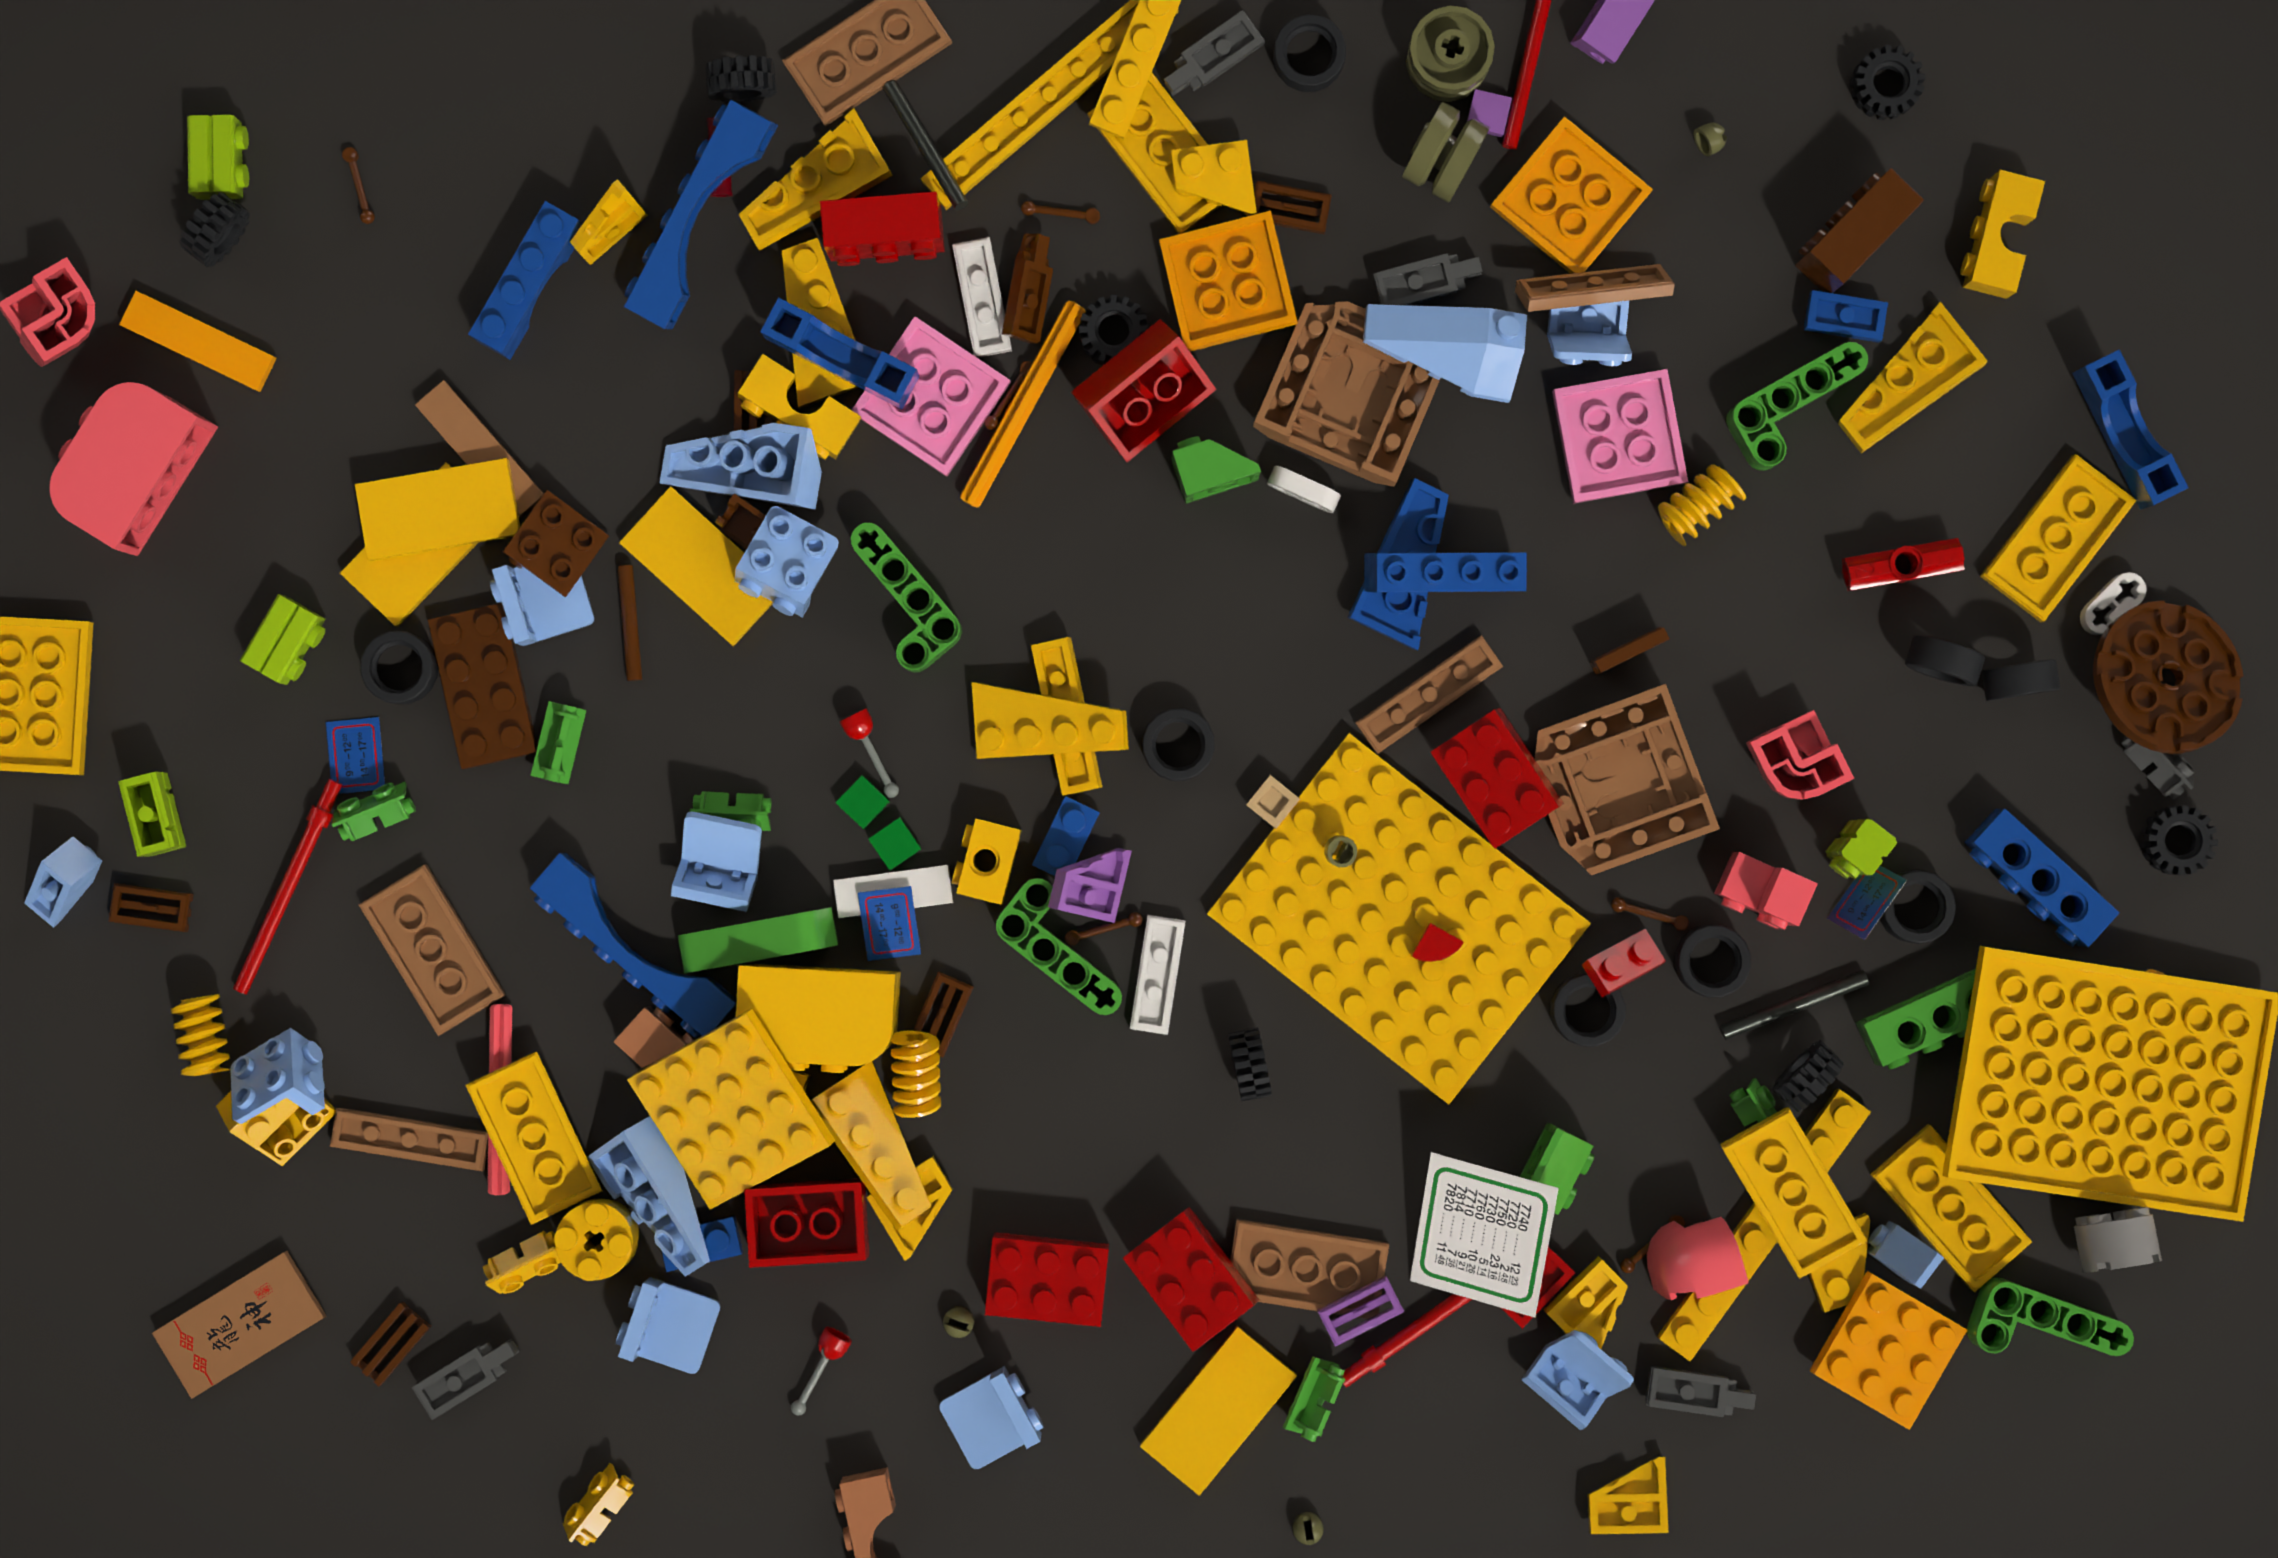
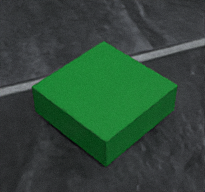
M863 775L836 802L862 829H865L890 803Z
M901 817L868 839L890 871L922 850Z

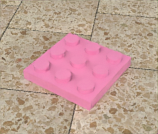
M914 317L889 354L916 368L920 375L903 409L864 391L852 408V411L860 415L862 421L947 477L1011 381L917 317Z
M1668 369L1563 387L1552 391L1573 504L1681 485L1688 482Z

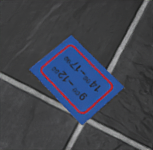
M379 717L326 722L331 779L343 784L339 794L373 791L384 785L385 777Z
M1879 866L1873 875H1858L1827 919L1865 940L1907 880L1882 866Z
M911 886L858 892L868 961L920 955L921 950Z

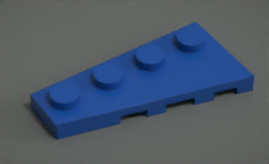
M1416 478L1411 479L1377 553H1436L1437 544L1440 543L1449 495ZM1363 582L1347 618L1413 650H1418L1421 639L1419 635L1422 620L1425 618L1428 604L1426 602L1428 592H1364Z

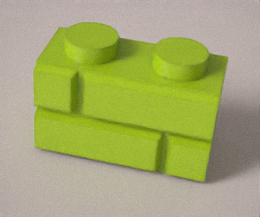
M234 115L187 116L189 194L196 199L210 200L212 195L222 192L231 199H242L243 188L249 186L248 167L246 164H242V150L248 149L249 144L246 126H242V122Z
M278 594L240 661L275 682L288 685L290 680L296 681L304 671L306 661L302 659L309 647L315 648L322 640L326 630L322 625L326 619L293 599Z
M151 772L118 781L137 857H150L187 847L174 796L169 793V790L172 788L168 773Z
M1872 819L1849 820L1839 833L1841 838H1835L1825 852L1827 857L1832 860L1829 866L1835 872L1846 879L1849 876L1856 879L1858 875H1873L1883 862L1881 857H1887L1897 844V841L1893 835Z

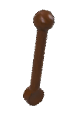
M347 147L343 150L342 157L350 166L362 210L360 220L365 224H371L375 219V214L368 207L356 162L359 154L354 148Z
M1025 201L1021 204V211L1027 216L1033 213L1080 218L1085 219L1091 225L1098 223L1100 220V213L1095 208H1090L1085 212L1038 206L1032 201Z
M1025 361L1021 364V373L993 415L988 416L984 421L987 429H997L999 418L1015 396L1032 362Z
M1616 897L1611 902V908L1615 912L1625 910L1670 923L1677 930H1685L1689 926V920L1684 915L1673 917L1628 904L1621 897Z
M1132 912L1128 918L1115 921V923L1111 922L1080 932L1070 930L1065 935V941L1072 946L1078 944L1080 939L1128 925L1138 927L1142 924L1143 917L1138 912Z
M1675 1214L1668 1219V1223L1675 1221L1683 1227L1685 1225V1221L1680 1215ZM1650 1241L1631 1258H1625L1621 1261L1620 1269L1624 1273L1633 1272L1635 1264L1646 1255Z

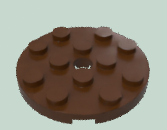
M2152 601L2138 605L2116 618L2104 631L2097 645L2093 664V677L2097 696L2111 722L2133 742L2161 753L2180 754L2191 752L2217 740L2235 721L2243 700L2239 698L2240 678L2244 677L2241 661L2225 631L2212 618L2189 605L2182 607L2165 603V601ZM2163 668L2170 669L2174 673L2176 679L2174 686H2170L2167 683L2162 684Z

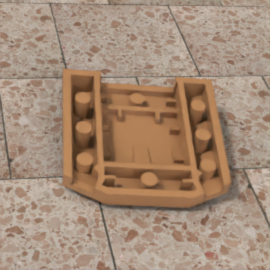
M1348 301L1335 302L1334 305L1306 303L1253 427L1270 439L1373 483L1394 487L1440 380L1429 376V371L1409 361L1403 363L1363 343L1365 308Z
M1666 684L1538 731L1535 760L1564 803L1548 814L1559 845L1591 875L1720 829Z

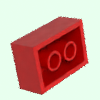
M937 191L820 201L824 249L829 259L837 261L838 266L859 265L860 259L875 258L877 263H892L899 260L898 256L914 255L915 260H929L936 258V253L945 252L942 210Z
M1159 319L1072 390L1071 394L1109 445L1128 462L1217 389L1181 338Z
M1501 708L1494 709L1430 752L1494 849L1564 804Z
M860 1178L759 1184L744 1190L749 1268L864 1261L869 1257L866 1186Z
M1190 1207L1123 1257V1260L1192 1352L1234 1322L1260 1300Z
M995 1232L992 1238L985 1315L1101 1327L1109 1244Z

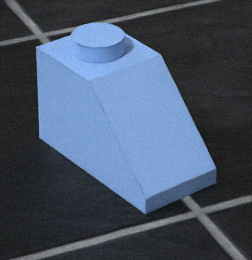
M71 837L41 861L24 904L54 928L94 882L102 860L97 857L90 847L83 845L75 837Z
M1888 1221L1885 1226L1883 1224L1879 1225L1868 1240V1243L1871 1245L1867 1249V1253L1903 1280L1920 1289L1944 1259L1938 1252L1891 1221Z

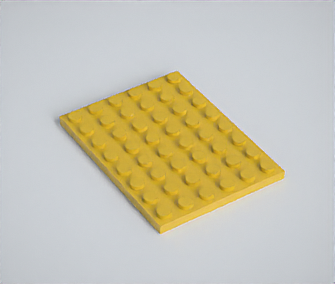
M1348 733L1300 794V800L1277 829L1274 828L1207 912V915L1449 1105L1591 923L1503 853L1494 849L1489 842L1353 735ZM1341 835L1354 841L1357 847V856L1351 865L1337 867L1327 861L1324 848L1330 838ZM1339 842L1332 856L1333 859H1336V856L1344 842ZM1429 923L1464 942L1457 952L1440 961L1429 962L1411 957Z
M1980 946L1942 1176L1958 1180L2243 1222L2278 1016V992Z

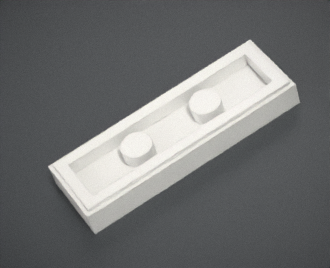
M990 237L952 244L974 356L980 358L1012 351L1010 338L1002 335L1005 312Z
M949 865L833 880L838 918L861 915L858 892L911 886L914 908L954 903Z
M1147 915L1130 1029L1168 1035L1185 920Z

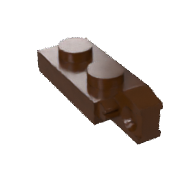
M1026 233L1023 236L1020 250L1015 259L1002 335L1027 343L1038 344L1040 342L1053 268L1049 267V260L1047 259L1050 237L1038 233Z

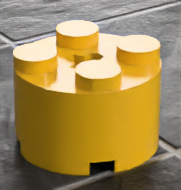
M590 1199L570 1210L559 1223L554 1236L556 1252L562 1265L570 1273L585 1281L606 1279L619 1272L633 1259L638 1246L639 1226L631 1218V1211L622 1203L609 1199ZM601 1232L605 1237L601 1241V1245H593L591 1242L593 1234Z

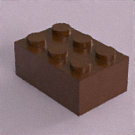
M1892 168L1883 176L1875 172L1851 196L1856 201L1855 204L1848 200L1825 223L1829 230L1826 231L1822 227L1798 251L1803 257L1795 266L1822 292L1833 293L1842 286L1924 201Z

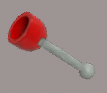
M865 708L839 721L844 732L850 738L862 740L885 785L884 794L890 798L897 796L899 787L891 782L868 737L873 728L872 717L868 709Z
M829 1326L824 1328L818 1342V1349L822 1358L799 1400L791 1404V1411L794 1415L799 1416L806 1411L805 1403L828 1361L841 1358L850 1347L852 1340L843 1332Z

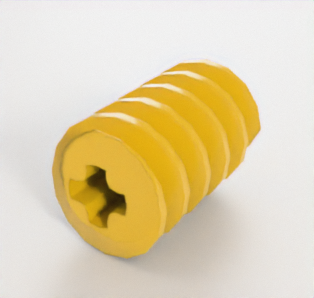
M1716 465L1707 467V476L1698 474L1694 479L1695 486L1691 483H1686L1682 488L1683 495L1680 493L1672 494L1670 497L1671 504L1662 502L1658 506L1664 526L1671 536L1683 546H1686L1682 535L1685 532L1693 538L1698 537L1695 524L1698 523L1706 529L1710 527L1707 518L1708 514L1719 520L1722 518L1719 509L1721 504L1729 510L1734 509L1731 496L1735 495L1742 501L1746 499V495L1739 483L1726 470Z
M220 994L181 1000L179 1005L171 1008L172 1014L183 1016L182 1020L173 1024V1028L186 1031L185 1035L176 1039V1044L188 1046V1050L180 1053L178 1059L191 1062V1065L181 1070V1075L199 1076L230 1070L220 1067L221 1063L230 1059L229 1054L217 1052L218 1048L227 1044V1039L215 1037V1033L224 1029L225 1024L212 1021L214 1017L223 1012L221 1008L210 1006L211 1002L220 998Z
M910 1030L894 1033L891 1042L902 1046L891 1049V1056L900 1060L892 1064L891 1070L902 1075L892 1078V1085L900 1088V1090L893 1092L892 1099L902 1104L894 1106L893 1112L902 1118L930 1115L941 1107V1097L938 1095L941 1091V1084L938 1081L940 1069L937 1066L940 1063V1055L937 1052L940 1045L939 1040L936 1036L922 1031Z

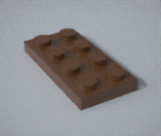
M502 603L428 619L459 762L463 770L535 754L537 750L536 737L514 639L507 638L501 618L506 616Z

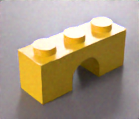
M2001 169L1990 179L1984 181L1979 201L1984 202L1981 216L1975 217L1970 231V238L1975 239L1972 252L1966 253L1960 275L1965 276L1963 288L2005 299L2017 293L2026 255L2012 252L2004 246L2001 240V228L2006 222L2026 226L2036 218L2045 181Z
M762 354L738 392V398L743 400L740 406L757 418L765 414L779 424L810 428L818 457L826 460L829 455L836 460L859 424L861 416L830 396L827 397L822 407L814 413L801 414L796 412L787 401V392L795 381L796 375Z

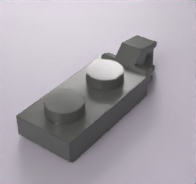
M1242 10L1183 51L1180 58L1174 62L1177 70L1164 79V86L1172 97L1189 85L1193 91H1196L1201 86L1203 88L1263 46L1265 40Z
M1446 253L1374 273L1373 278L1381 305H1413L1457 293L1458 290L1466 288L1464 280L1480 276L1483 271L1479 257L1459 262L1457 254L1448 255Z
M512 1338L495 1349L487 1342L482 1346L475 1347L417 1383L412 1389L431 1420L498 1380L500 1375L507 1371L502 1363L516 1355L520 1350Z
M1650 1366L1645 1405L1724 1417V1415L1733 1414V1407L1754 1410L1756 1394H1754V1391L1736 1388L1737 1381L1729 1379L1727 1376Z

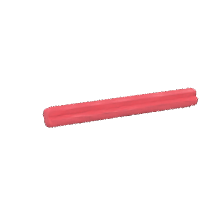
M493 1004L490 1007L489 1073L512 1063V1006L509 1004ZM488 1135L487 1191L491 1195H506L510 1192V1179Z

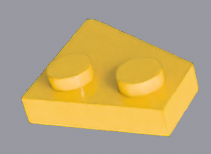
M1247 140L1171 150L1176 191L1192 197L1204 198L1207 202L1221 207L1224 205L1242 211L1248 216L1257 214Z
M617 179L609 187L570 243L591 265L648 215Z
M934 1156L916 1166L931 1207L898 1231L873 1196L870 1194L866 1197L904 1261L911 1257L953 1190Z
M1864 1213L1854 1218L1868 1241L1870 1218L1868 1214ZM1868 1242L1809 1273L1823 1312H1829L1849 1303L1864 1277Z
M1598 1256L1543 1310L1566 1334L1573 1330L1585 1332L1596 1340L1598 1347L1602 1349L1608 1331H1612L1616 1320V1309L1622 1303L1628 1286Z
M1656 1457L1587 1494L1589 1534L1669 1533L1665 1457Z

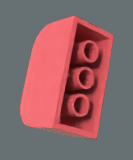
M126 382L106 390L96 401L95 405L88 407L79 420L80 429L73 439L65 442L59 452L58 458L60 461L56 465L50 479V497L54 507L63 518L111 548L138 556L218 429V426L163 393L140 383Z

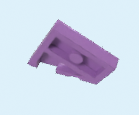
M1116 848L1057 869L1048 908L1115 923L1132 851Z

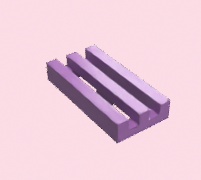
M1387 1276L1317 1310L1335 1347L1404 1312ZM1382 1288L1385 1289L1386 1293L1330 1320L1329 1315ZM1391 1301L1393 1307L1337 1334L1335 1328Z

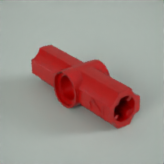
M1952 538L1843 558L1842 575L1849 592L1963 571L1965 557L1959 539ZM1898 555L1906 556L1911 563V569L1907 575L1900 573L1896 569L1895 560Z

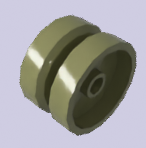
M1450 5L1434 9L1419 21L1412 33L1406 57V66L1410 80L1419 92L1433 100L1452 102L1465 99L1475 89H1479L1492 64L1495 44L1491 29L1481 16L1468 8ZM1446 51L1452 52L1455 55L1454 58L1445 56Z
M1442 102L1431 122L1426 123L1410 153L1412 157L1402 178L1419 187L1425 184L1434 168L1440 170L1431 187L1432 194L1449 203L1475 158L1490 127L1473 118L1466 122L1458 137L1452 135L1460 120V110Z

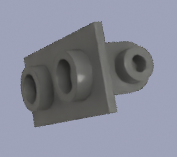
M2125 737L2120 742L2125 747L2123 752L2141 771L2152 762L2157 766L2147 774V778L2158 788L2164 797L2169 795L2172 800L2179 797L2184 792V788L2181 786L2184 783L2190 789L2194 788L2192 774L2195 771L2183 756L2178 755L2175 758L2169 753L2147 749L2133 742L2128 737Z

